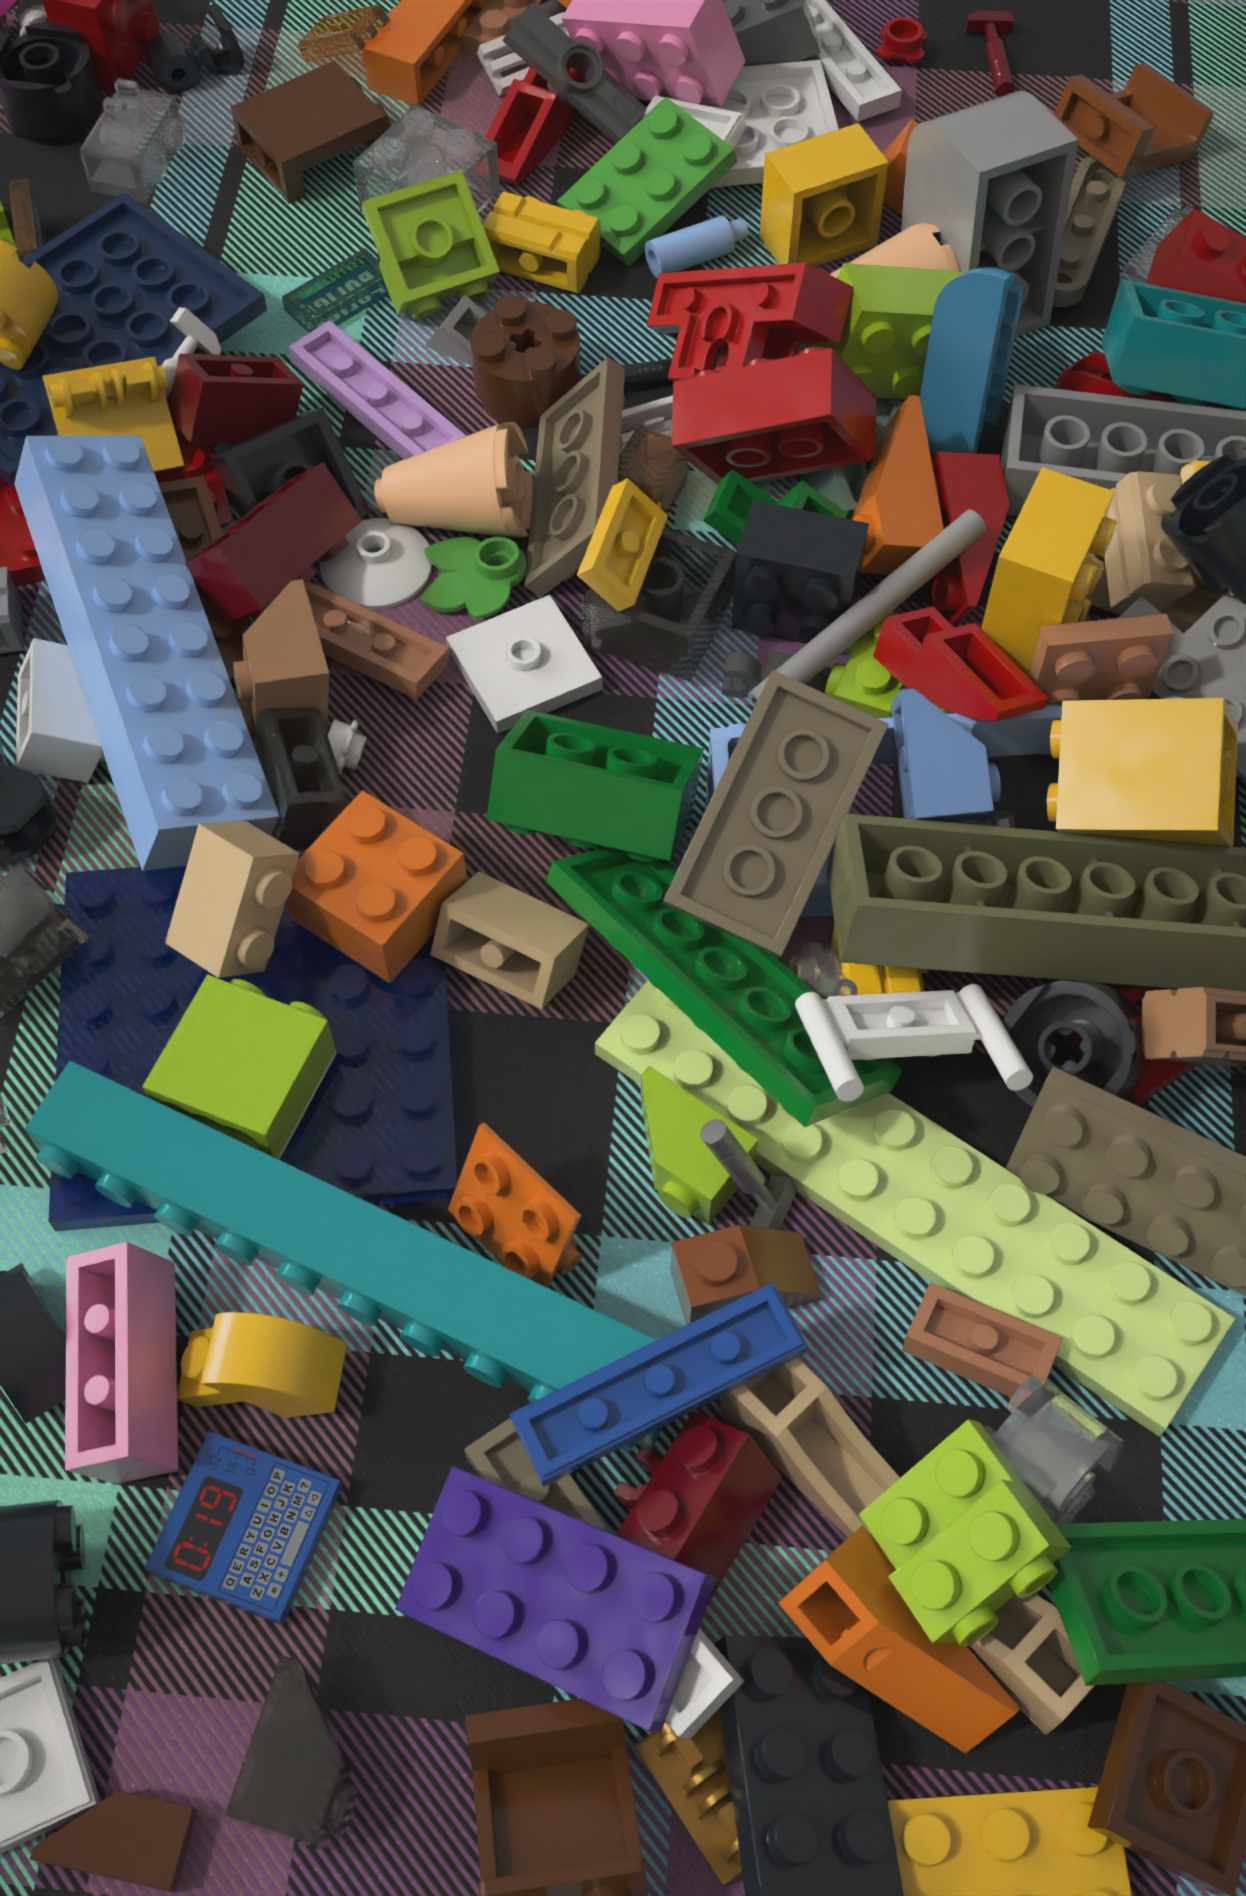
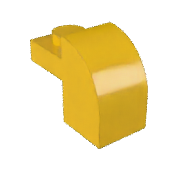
M239 1312L216 1314L212 1328L191 1331L188 1346L181 1360L182 1373L177 1390V1400L197 1408L244 1401L284 1418L334 1412L347 1342L311 1326L285 1318Z

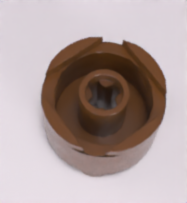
M510 295L498 299L494 304V309L484 315L474 327L471 335V353L476 396L483 403V410L492 419L500 423L515 422L519 428L539 426L540 416L581 381L580 337L576 317L570 311L558 309L540 302L524 301L518 296Z

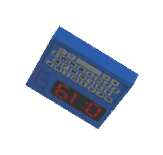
M208 1431L144 1569L150 1575L283 1626L343 1485L336 1478Z

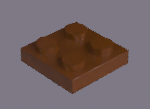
M1166 1681L1127 1683L1087 1827L1214 1895L1235 1896L1246 1851V1726Z

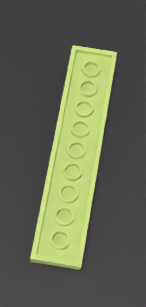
M649 979L595 1042V1055L641 1085V1075L650 1066L758 1138L756 1164L772 1175L790 1177L798 1188L797 1192L930 1282L1063 1337L1053 1365L1159 1437L1168 1427L1236 1319L1047 1195L1031 1191L1022 1183L1019 1177L888 1092L808 1127H803L748 1073L740 1069L736 1062L705 1032L697 1028L692 1020L664 993L654 987Z

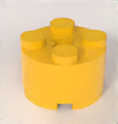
M0 239V362L9 368L21 369L50 320L58 303L59 293L54 281L45 269L35 261L29 269L22 262L14 258L18 248Z

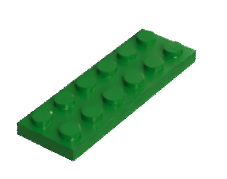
M605 847L552 862L546 882L567 901L572 909L584 917L608 940L613 948L624 955L649 979L654 987L664 993L692 1020L697 1028L705 1032L736 1062L740 1069L748 1073L803 1127H808L893 1090L902 1070L889 1058L851 1060L863 1083L864 1090L853 1101L845 1102L838 1099L795 1007L796 1000L801 995L814 991L775 956L662 904L678 870L670 861L663 859L655 862L638 861L627 856L623 850Z

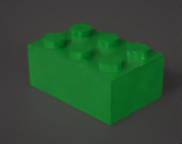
M526 710L496 749L486 820L504 823L508 830L519 834L543 832L561 836L569 844L581 848H595L601 845L623 850L627 856L638 861L655 862L660 859L670 861L692 816L704 748Z

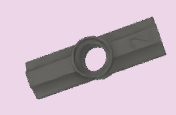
M532 2L518 17L502 40L547 81L549 91L558 93L562 105L574 106L615 144L635 126L647 109L604 69L602 58L595 48L585 43H575ZM566 67L578 70L583 77L584 83L571 79Z

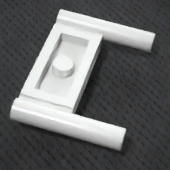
M977 984L967 985L958 993H955L953 990L828 996V999H821L819 994L808 992L801 995L795 1003L796 1010L832 1087L841 1101H853L864 1090L863 1083L851 1060H874L877 1058L911 1056L933 1057L945 1054L971 1053L975 1040L982 1041L1010 1090H1022L1033 1080V1074L982 987Z

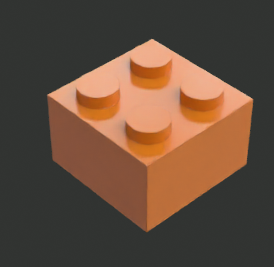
M362 790L298 859L292 879V889L286 899L290 918L388 983H391L435 933L442 903L467 882L464 853Z

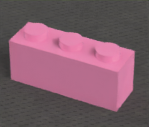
M129 1242L67 1257L65 1470L115 1484L178 1471L175 1263Z

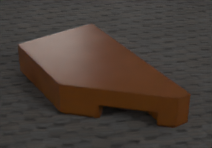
M118 1790L35 1845L30 1860L175 1893L198 1809L188 1805Z

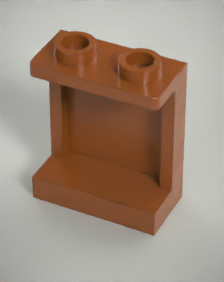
M1146 63L1135 65L1127 85L1122 91L1110 94L1082 74L1069 77L1054 116L1079 139V147L1123 178L1193 159L1213 118V111Z

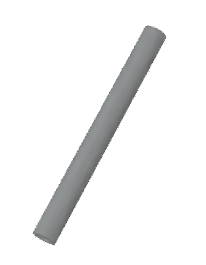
M971 509L965 511L775 671L803 684L809 682L987 532L984 520ZM768 677L748 693L749 700L754 707Z

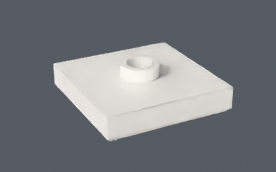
M550 595L446 637L451 657L497 734L514 727L526 710L546 714L603 689L601 674Z

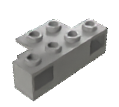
M1228 591L1184 634L1170 622L1173 636L1150 697L1152 699H1165L1169 697H1182L1185 699L1224 698L1238 723L1236 778L1246 787V605L1237 596H1232ZM1141 595L1119 618L1162 613Z

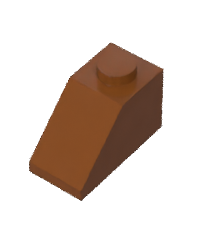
M736 1225L672 1242L670 1272L686 1325L772 1282L787 1309L819 1301L822 1298V1293L802 1233Z

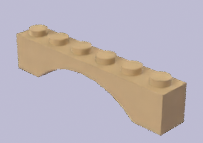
M799 1358L722 1396L720 1411L739 1430L749 1433L768 1459L847 1538L861 1526L873 1537L859 1516V1513L899 1480L900 1477L868 1442L846 1414L830 1389ZM1035 1593L1023 1599H1019L1017 1595H1014L995 1611L999 1618L995 1628L983 1638L967 1647L1020 1707V1710L1047 1735L1063 1722L1094 1685L1085 1686L1058 1609Z

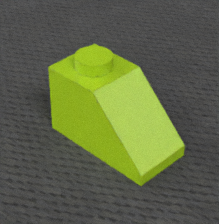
M648 1066L641 1075V1109L654 1189L658 1191L660 1200L671 1211L684 1218H690L693 1215L709 1226L738 1189V1186L701 1139L700 1134L703 1126L714 1119L724 1121L754 1163L756 1162L759 1139Z

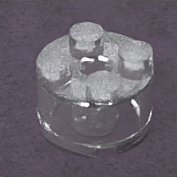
M1031 1375L1021 1384L1009 1401L1007 1410L1012 1414L999 1430L995 1432L989 1426L984 1428L1053 1523H1072L1096 1492L1092 1488L1096 1480V1475L1092 1470L1098 1464L1107 1472H1110L1123 1448L1124 1440L1053 1384H1045L1035 1375Z

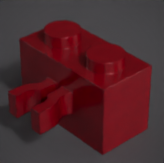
M179 354L169 410L173 423L190 443L202 447H215L218 443H239L296 417L304 384L279 357Z
M692 1411L663 1459L652 1450L649 1451L643 1447L639 1450L635 1459L647 1473L653 1475L648 1484L639 1488H633L620 1481L613 1494L625 1507L631 1509L616 1535L716 1577L717 1580L709 1599L710 1602L783 1477L749 1433Z

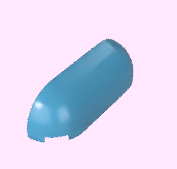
M985 267L962 273L941 290L935 302L920 391L928 445L934 455L938 451L977 454L979 439L985 423L994 427L997 423L1023 299V285L1014 283L1016 274L1007 270Z

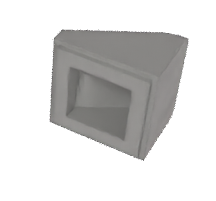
M464 295L425 345L435 352L473 366L471 335L478 321L487 313Z

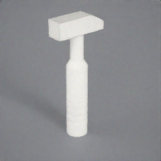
M179 307L170 320L187 337L174 356L165 360L161 365L164 368L167 379V389H164L166 399L172 392L179 354H193L197 347H200L207 355H219L222 351L216 334L187 308Z

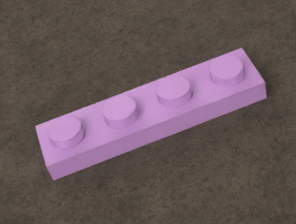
M330 320L288 346L292 364L403 460L466 436Z

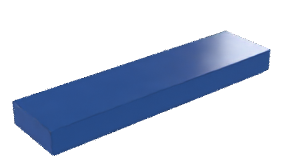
M772 1282L510 1413V1421L542 1487H545L800 1357L807 1352L808 1345Z

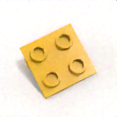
M155 356L43 375L58 436L140 435L154 473L184 467L164 389H167L166 374L163 366H157Z

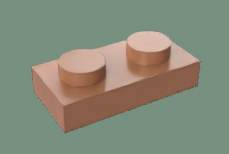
M930 1282L906 1334L902 1351L1036 1408L1063 1337Z

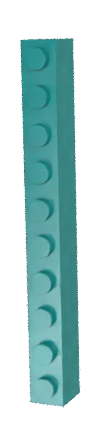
M72 1061L68 1062L24 1129L40 1151L36 1159L51 1171L69 1179H72L76 1172H79L98 1181L95 1188L110 1200L129 1208L132 1207L135 1200L157 1210L154 1215L155 1218L171 1230L190 1237L196 1229L216 1239L215 1247L234 1261L246 1266H251L255 1259L278 1269L275 1274L276 1277L290 1288L308 1296H312L317 1288L339 1299L338 1308L353 1319L369 1326H375L378 1319L403 1330L400 1338L416 1350L437 1357L442 1349L466 1361L463 1366L464 1370L488 1385L501 1388L504 1381H507L530 1392L527 1398L530 1403L656 1341V1339ZM663 1426L619 1449L632 1451L634 1445L637 1444L652 1451Z

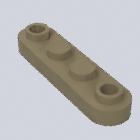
M1091 155L1080 162L1072 181L1053 307L1072 306L1083 299L1127 185L1129 176L1121 178Z

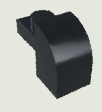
M20 1263L9 1271H0V1386L25 1424L66 1399V1338L49 1313L35 1282L23 1263Z

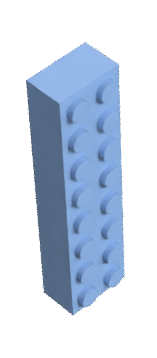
M26 436L14 485L142 871L187 866L198 824L247 821L271 836L280 816L191 572L185 565L184 553L141 436Z

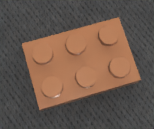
M1157 614L1042 626L1028 677L1049 698L1047 705L1056 704L1062 706V701L1149 699L1173 636L1168 615ZM1043 753L1041 755H1051V753Z

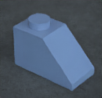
M914 688L900 690L891 702L904 818L940 822L952 821L954 823L983 819L994 811L993 802L999 801L1001 792L999 771L995 763L988 764L986 746Z

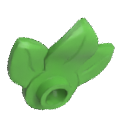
M458 537L435 543L425 548L424 551L427 559L442 574L422 594L421 602L424 606L443 613L457 612L466 607L469 615L475 620L492 616L506 606L510 600L511 587L517 585L525 577L527 572L525 554L514 541L505 537H492L482 542L471 537Z

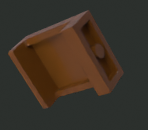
M334 61L231 106L239 149L288 204L306 196L302 171L363 143H366L379 158L390 155L388 134L391 133V122L388 114L380 104H374L363 92L356 78L349 77Z
M581 1698L465 1716L467 1745L473 1775L481 1878L478 1884L479 1896H648L626 1747L624 1719Z

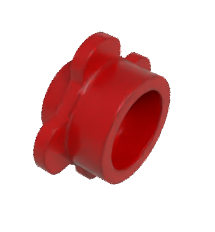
M898 17L888 21L885 27L880 30V38L883 42L877 47V55L881 59L890 60L897 64L918 63L924 59L925 52L921 49V46L927 41V33L918 21L908 17Z

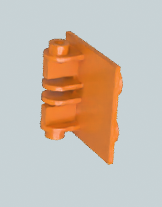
M485 1122L481 1123L478 1126L448 1211L456 1218L461 1228L469 1235L475 1236L503 1264V1267L549 1288L557 1270L562 1275H566L575 1268L582 1258V1254L575 1249L577 1240L572 1236L581 1214Z

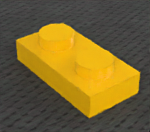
M628 478L612 486L577 573L580 579L618 612L635 605L668 517L662 509Z

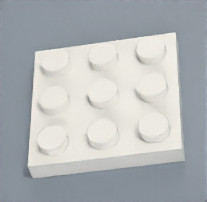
M821 60L743 66L722 106L715 107L745 114L746 130L734 148L738 162L712 187L763 183L765 153L839 129Z

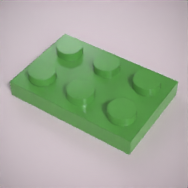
M665 97L557 202L561 208L581 210L589 216L599 218L600 244L629 267L645 252L646 241L660 237L738 161L734 148Z

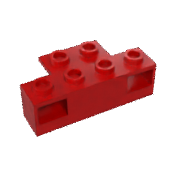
M807 262L659 273L646 326L677 340L667 378L675 382L693 378L697 373L704 370H712L714 358L719 348L720 352L715 370L726 371L744 367L755 359L777 360L798 355L800 344L840 343L853 286Z

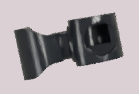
M212 4L208 6V12L220 33V40L215 50H212L203 41L200 34L193 36L192 42L186 43L183 42L179 35L173 32H161L152 37L147 43L144 53L146 62L163 90L169 93H181L195 87L200 82L199 70L203 65L206 66L210 73L232 76L238 74L243 68L244 55L231 26L217 5Z

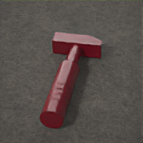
M977 11L967 16L964 28L965 33H985L987 39L985 51L996 95L1001 97L1015 92V85L1005 45L998 36V34H1011L1014 24L1013 14L1010 11Z

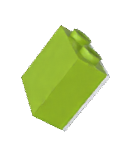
M207 974L142 1088L148 1098L280 1160L337 1052L328 1020L315 1008L297 1001L287 1005L266 997L263 991L247 981L232 979L229 983Z

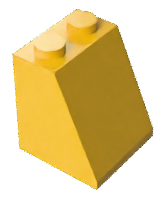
M1224 698L1062 701L1061 720H1053L1050 732L1051 755L1053 758H1059L1058 783H1050L1048 788L1047 814L1049 821L1056 822V830L1059 832L1233 847L1238 723Z

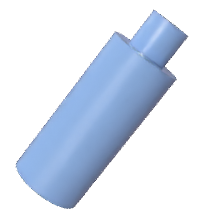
M721 215L646 241L645 255L648 266L653 275L658 278L659 273L679 272L730 254L735 249V242L748 237V228L742 218L729 222L726 217Z

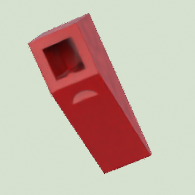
M938 451L931 460L944 529L968 509L978 513L987 527V532L932 577L933 605L954 628L977 607L1010 506L1000 455Z

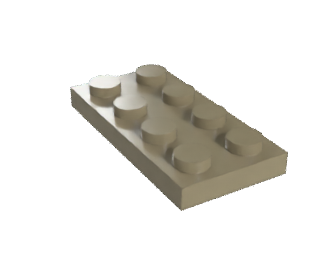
M609 357L540 416L527 552V572L524 587L542 597L562 581H568L580 568L613 485L619 483V453L623 443L621 423L622 410L625 405V395L623 394L625 368Z
M772 669L662 904L780 958L835 842L843 814H848L889 723Z
M1052 1067L1006 1169L1019 1177L1022 1183L1031 1191L1045 1194L1071 1212L1246 1296V1157Z

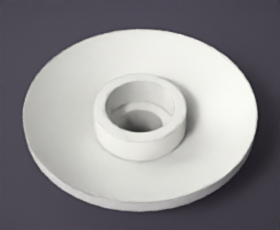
M387 518L362 520L345 535L349 542L345 549L324 562L320 561V573L327 590L369 610L390 609L410 601L424 589L433 569V564L425 555L424 550L429 547V544L424 536L410 525L392 523Z

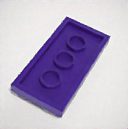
M452 1466L395 1610L647 1731L661 1732L717 1578L466 1470Z

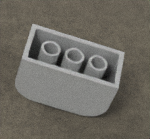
M1016 91L915 126L908 142L901 231L923 222L935 225L940 232L933 233L940 246L945 244L951 245L959 270L962 272L992 267L1016 274L1013 282L1023 285V299L1015 337L1050 325L1079 140L1035 96L1026 91Z

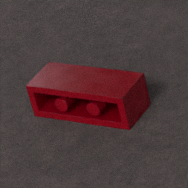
M324 462L286 481L187 561L185 565L226 623L247 614L255 621L290 581L303 579L305 583L314 576L317 571L312 564L317 559L324 562L349 545L345 535L362 520Z

